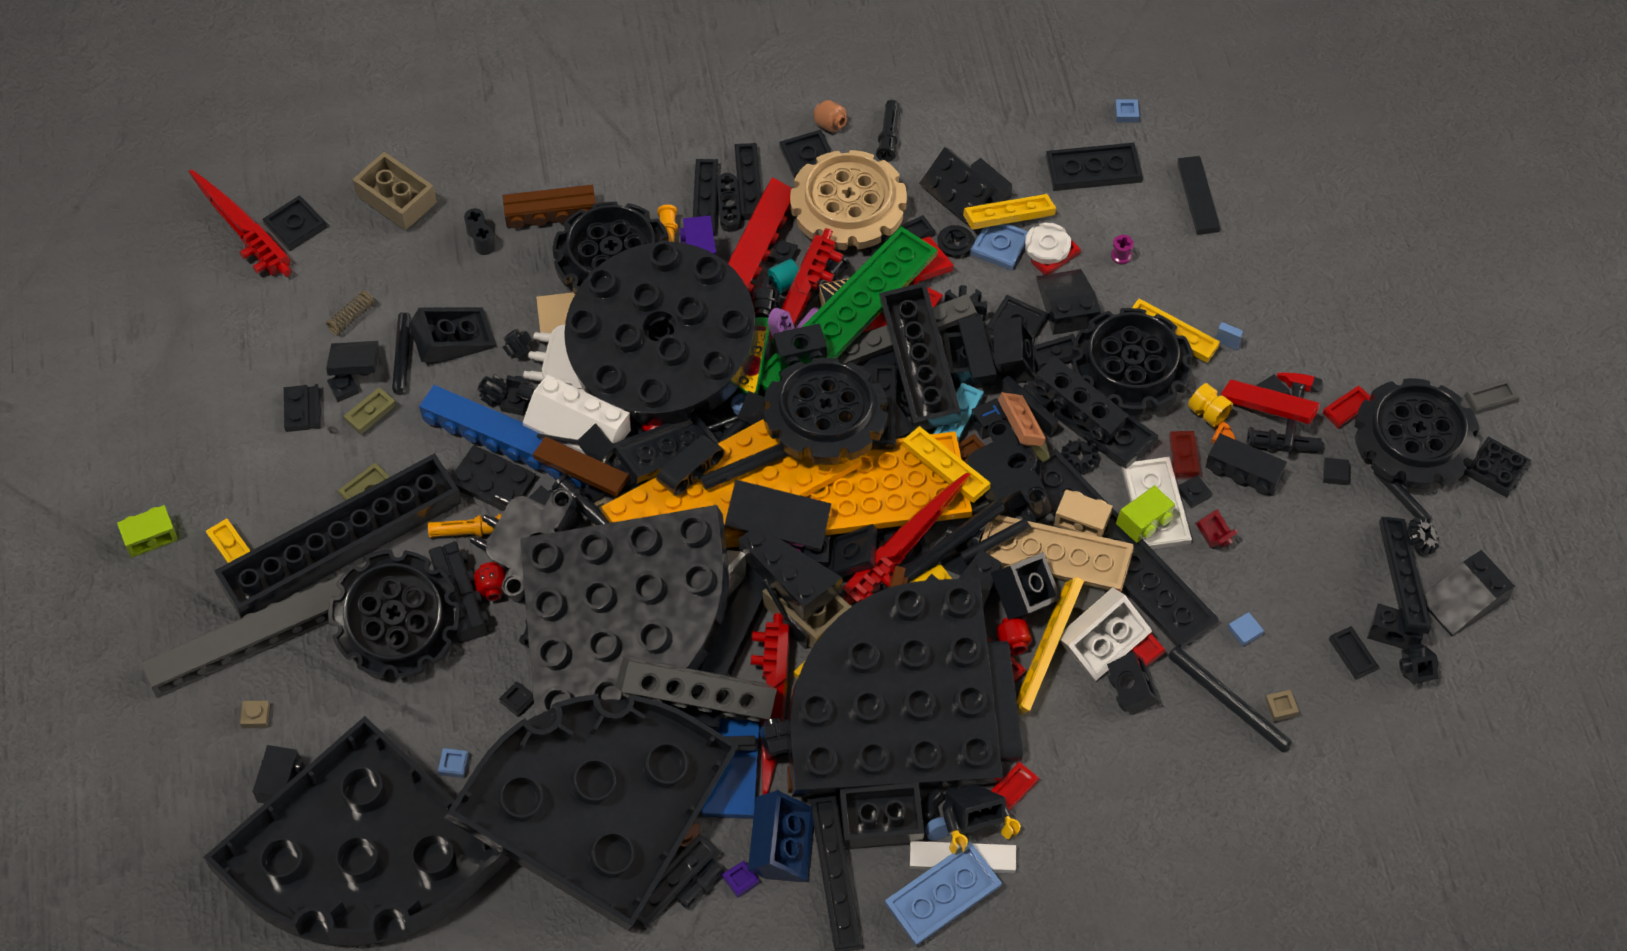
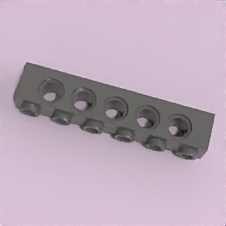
M623 656L616 687L623 692L622 695L629 697V695H642L662 703L663 700L673 701V705L687 708L688 704L697 706L698 710L704 712H712V709L721 710V714L730 717L743 714L746 715V719L758 722L761 721V718L770 720L777 691L776 688L767 683ZM649 675L652 676L651 683L643 687L641 685L643 678ZM672 680H676L677 685L675 689L667 691V684ZM701 685L700 693L692 696L691 691L693 687ZM720 690H725L724 698L716 700V694ZM749 694L750 699L748 703L740 705L741 698Z

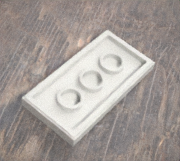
M1170 457L1135 461L1127 469L1121 467L1130 502L1155 485L1175 503L1172 520L1165 526L1160 525L1152 536L1147 539L1144 537L1143 540L1152 549L1191 544L1192 538Z

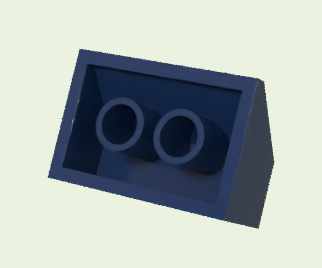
M779 790L756 797L748 871L770 880L808 881L813 819L809 805Z

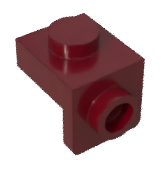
M1218 509L1213 510L1195 522L1210 548L1218 545L1220 548L1227 546L1233 542L1232 537L1238 533L1236 528L1229 529Z

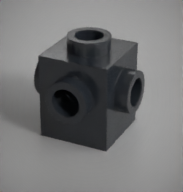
M1414 644L1409 649L1401 650L1402 659L1399 660L1400 671L1413 683H1423L1438 679L1439 661L1436 653L1423 644Z

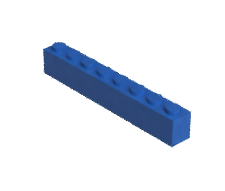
M436 385L432 386L419 405L422 419L429 425H437L444 428L450 434L456 433L461 435L471 443L477 442L482 444L492 452L498 451L503 453L511 460L524 462L532 469H540L547 472L553 478L558 479L565 474L533 459V453L543 439L537 438L539 433L523 426V423L519 420ZM568 475L570 481L578 488L582 485L589 488V484Z

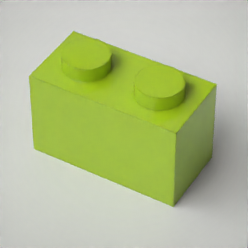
M1154 485L1120 510L1116 524L1137 543L1144 537L1146 539L1149 538L1156 531V528L1160 525L1165 526L1172 520L1175 503Z
M165 505L151 508L147 512L136 516H129L117 522L131 558L178 541Z

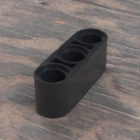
M702 435L668 462L658 472L656 480L674 496H678L700 479L702 475L717 465L723 458L725 450L708 435Z

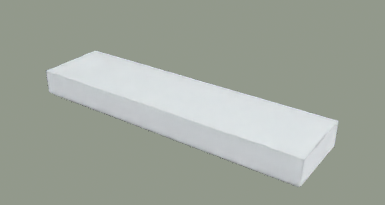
M911 841L910 869H931L952 854L949 850L950 843ZM973 844L994 873L1016 872V845Z

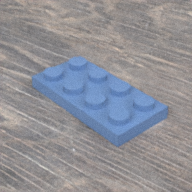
M969 841L964 852H962V848H959L955 854L952 853L884 901V904L913 944L917 946L1001 887L1002 883L971 841Z

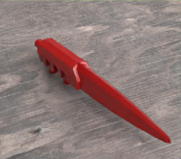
M188 170L209 202L245 244V249L240 251L241 257L246 259L252 255L253 257L257 256L258 263L253 265L254 271L258 274L266 270L269 271L271 276L282 273L285 277L289 276L292 272L289 268V257L262 227L216 186L194 170Z
M825 228L822 236L815 235L783 304L782 310L789 312L795 328L811 297L810 289L817 290L818 282L821 279L829 283L833 280L834 274L824 271L826 270L828 260L831 259L840 263L843 258V254L834 251L835 241L830 239L833 234L831 229Z
M963 474L937 494L880 547L875 554V567L857 572L842 588L846 593L843 600L851 605L853 602L857 603L873 594L874 590L877 592L880 589L879 585L881 582L889 587L891 580L889 574L893 572L895 565H899L904 560L906 554L930 529L958 494L971 474Z
M775 613L773 622H766L765 632H752V641L764 642V656L751 655L750 665L762 666V679H766L767 684L777 689L770 719L779 718L781 722L784 721L787 696L790 627L787 624H783L784 618L781 613ZM763 718V725H765V721L769 719ZM762 744V790L764 795L769 791L777 758L767 760Z

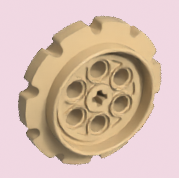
M850 150L849 153H840V151L826 153L816 158L815 165L806 164L794 179L795 188H792L790 193L791 212L793 216H798L797 226L810 239H813L815 235L822 236L825 228L831 229L833 234L830 239L835 241V249L847 250L848 246H856L857 249L868 248L881 242V235L891 236L902 223L903 211L906 210L907 204L906 187L904 183H899V173L885 160L877 162L874 160L873 154Z

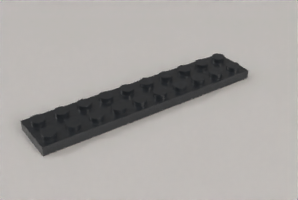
M1057 449L1049 453L1050 458L1046 461L1038 460L1042 471L1040 481L1046 489L1052 506L1050 513L1054 517L1066 489L1072 492H1080L1084 496L1095 500H1103L1108 504ZM1112 508L1111 517L1103 538L1130 543L1134 546L1122 589L1175 646L1181 649L1217 624L1219 618L1143 539L1136 543L1116 524L1119 514Z

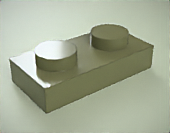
M379 387L343 417L345 422L361 435L395 408L396 402Z

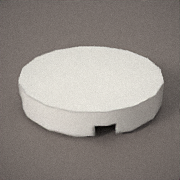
M1039 224L1038 227L1031 228L1026 235L1025 249L1027 254L1039 263H1058L1065 259L1070 252L1071 238L1066 233V230L1057 224Z

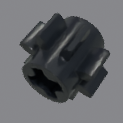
M517 328L503 338L505 345L502 348L508 356L515 354L519 358L531 349L529 342L533 339L526 330L520 332Z
M496 374L492 378L485 376L477 388V391L480 392V400L488 405H491L493 401L500 403L507 393V388L504 387L506 385L504 379Z

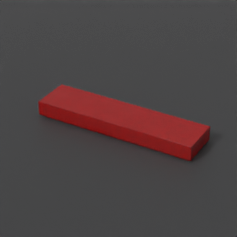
M1232 379L1229 380L1220 394L1233 404L1307 424L1312 422L1319 410V402Z

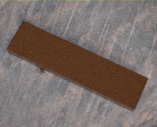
M546 436L533 453V459L615 497L618 496L629 480V474Z

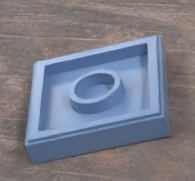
M1010 224L984 227L972 246L970 255L1012 271L1025 248L1028 231Z

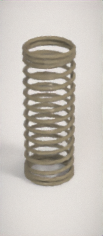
M362 290L359 295H356V298H353V300H350V303L341 308V311H338V313H335V316L326 321L328 329L333 334L339 335L340 331L343 332V329L349 326V323L352 324L355 318L358 319L361 313L368 310L367 308L375 305L374 298L367 291Z

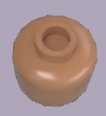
M825 100L814 109V121L817 126L831 133L837 132L845 126L847 113L843 106L831 100Z

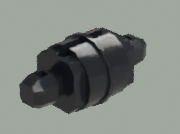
M762 277L759 285L753 288L750 294L756 318H768L774 308L780 309V290L774 288L772 277Z

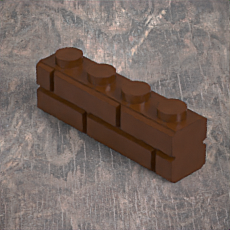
M593 184L502 195L506 227L516 229L522 228L524 225L535 224L543 226L550 222L564 223L581 209L588 211L592 209L593 204H596Z

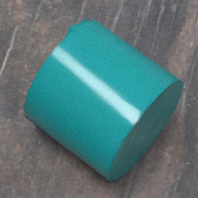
M788 259L768 269V276L773 278L774 288L780 290V294L790 290L799 268L792 259Z

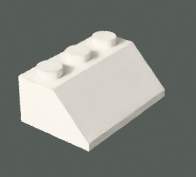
M1112 587L1063 630L1059 641L1096 681L1109 670L1108 663L1126 655L1149 635L1152 630L1128 598Z

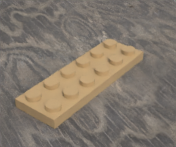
M998 515L986 524L981 541L1021 519ZM1028 521L1031 529L986 552L1001 561V566L1004 567L1044 552L1053 578L1069 581L1074 577H1078L1084 581V585L1110 590L1113 587L1122 592L1134 546L1126 542Z

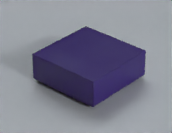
M744 860L722 874V878L737 898L759 884L755 874L748 871V865Z

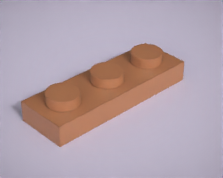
M1001 392L998 401L1020 443L1027 446H1042L1046 438L1023 395Z

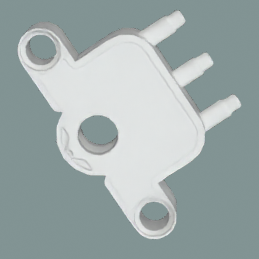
M565 325L557 326L552 333L535 332L534 339L549 342L546 352L530 351L528 354L529 359L543 361L542 372L524 371L523 377L534 381H542L546 375H549L584 391L567 355L564 336Z

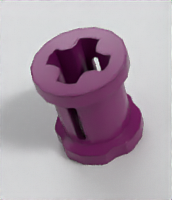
M1122 234L1114 238V249L1111 252V258L1115 263L1123 265L1130 262L1132 257L1131 250L1134 246V241L1130 236Z

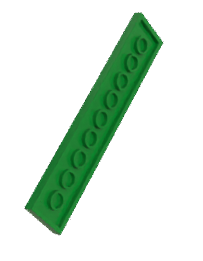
M901 226L802 327L820 323L827 345V358L837 359L882 313L879 293L908 286L937 256L938 249ZM776 353L764 365L760 388L764 391L767 390L772 381H780V372L783 370L780 368Z

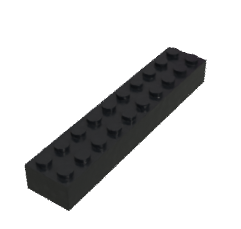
M434 453L214 571L221 587L242 619L247 614L256 613L272 603L280 602L461 504L460 492Z

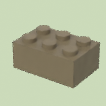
M383 152L352 179L357 197L405 231L437 203L434 186L386 152Z
M764 589L763 606L773 615L780 613L767 589ZM775 592L786 613L808 634L807 645L810 648H813L824 631L841 614L851 608L838 595L803 621Z

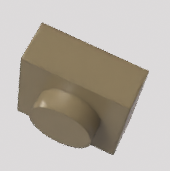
M1291 690L1266 695L1265 702L1273 722L1298 716L1299 710Z
M243 701L240 720L241 727L268 728L269 701Z

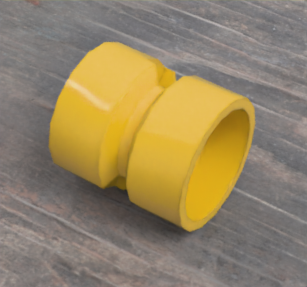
M1205 383L1192 395L1188 402V408L1198 416L1203 414V420L1213 428H1216L1221 421L1228 417L1233 409V403L1223 395L1217 396V390L1208 383Z

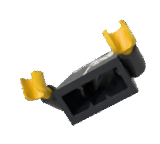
M977 784L958 789L956 787H949L946 790L942 810L948 834H952L953 837L949 845L951 853H956L957 845L961 846L962 852L966 849L968 839L960 834V831L967 833L1004 822L1005 825L1001 830L1004 838L1010 839L1012 835L1016 836L1021 825L1017 820L1009 817L1011 813L1005 804L1006 798Z

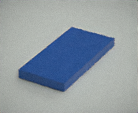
M721 719L720 730L715 731L723 736L754 735L756 737V750L735 751L702 807V817L753 819L756 795L759 722L742 719Z

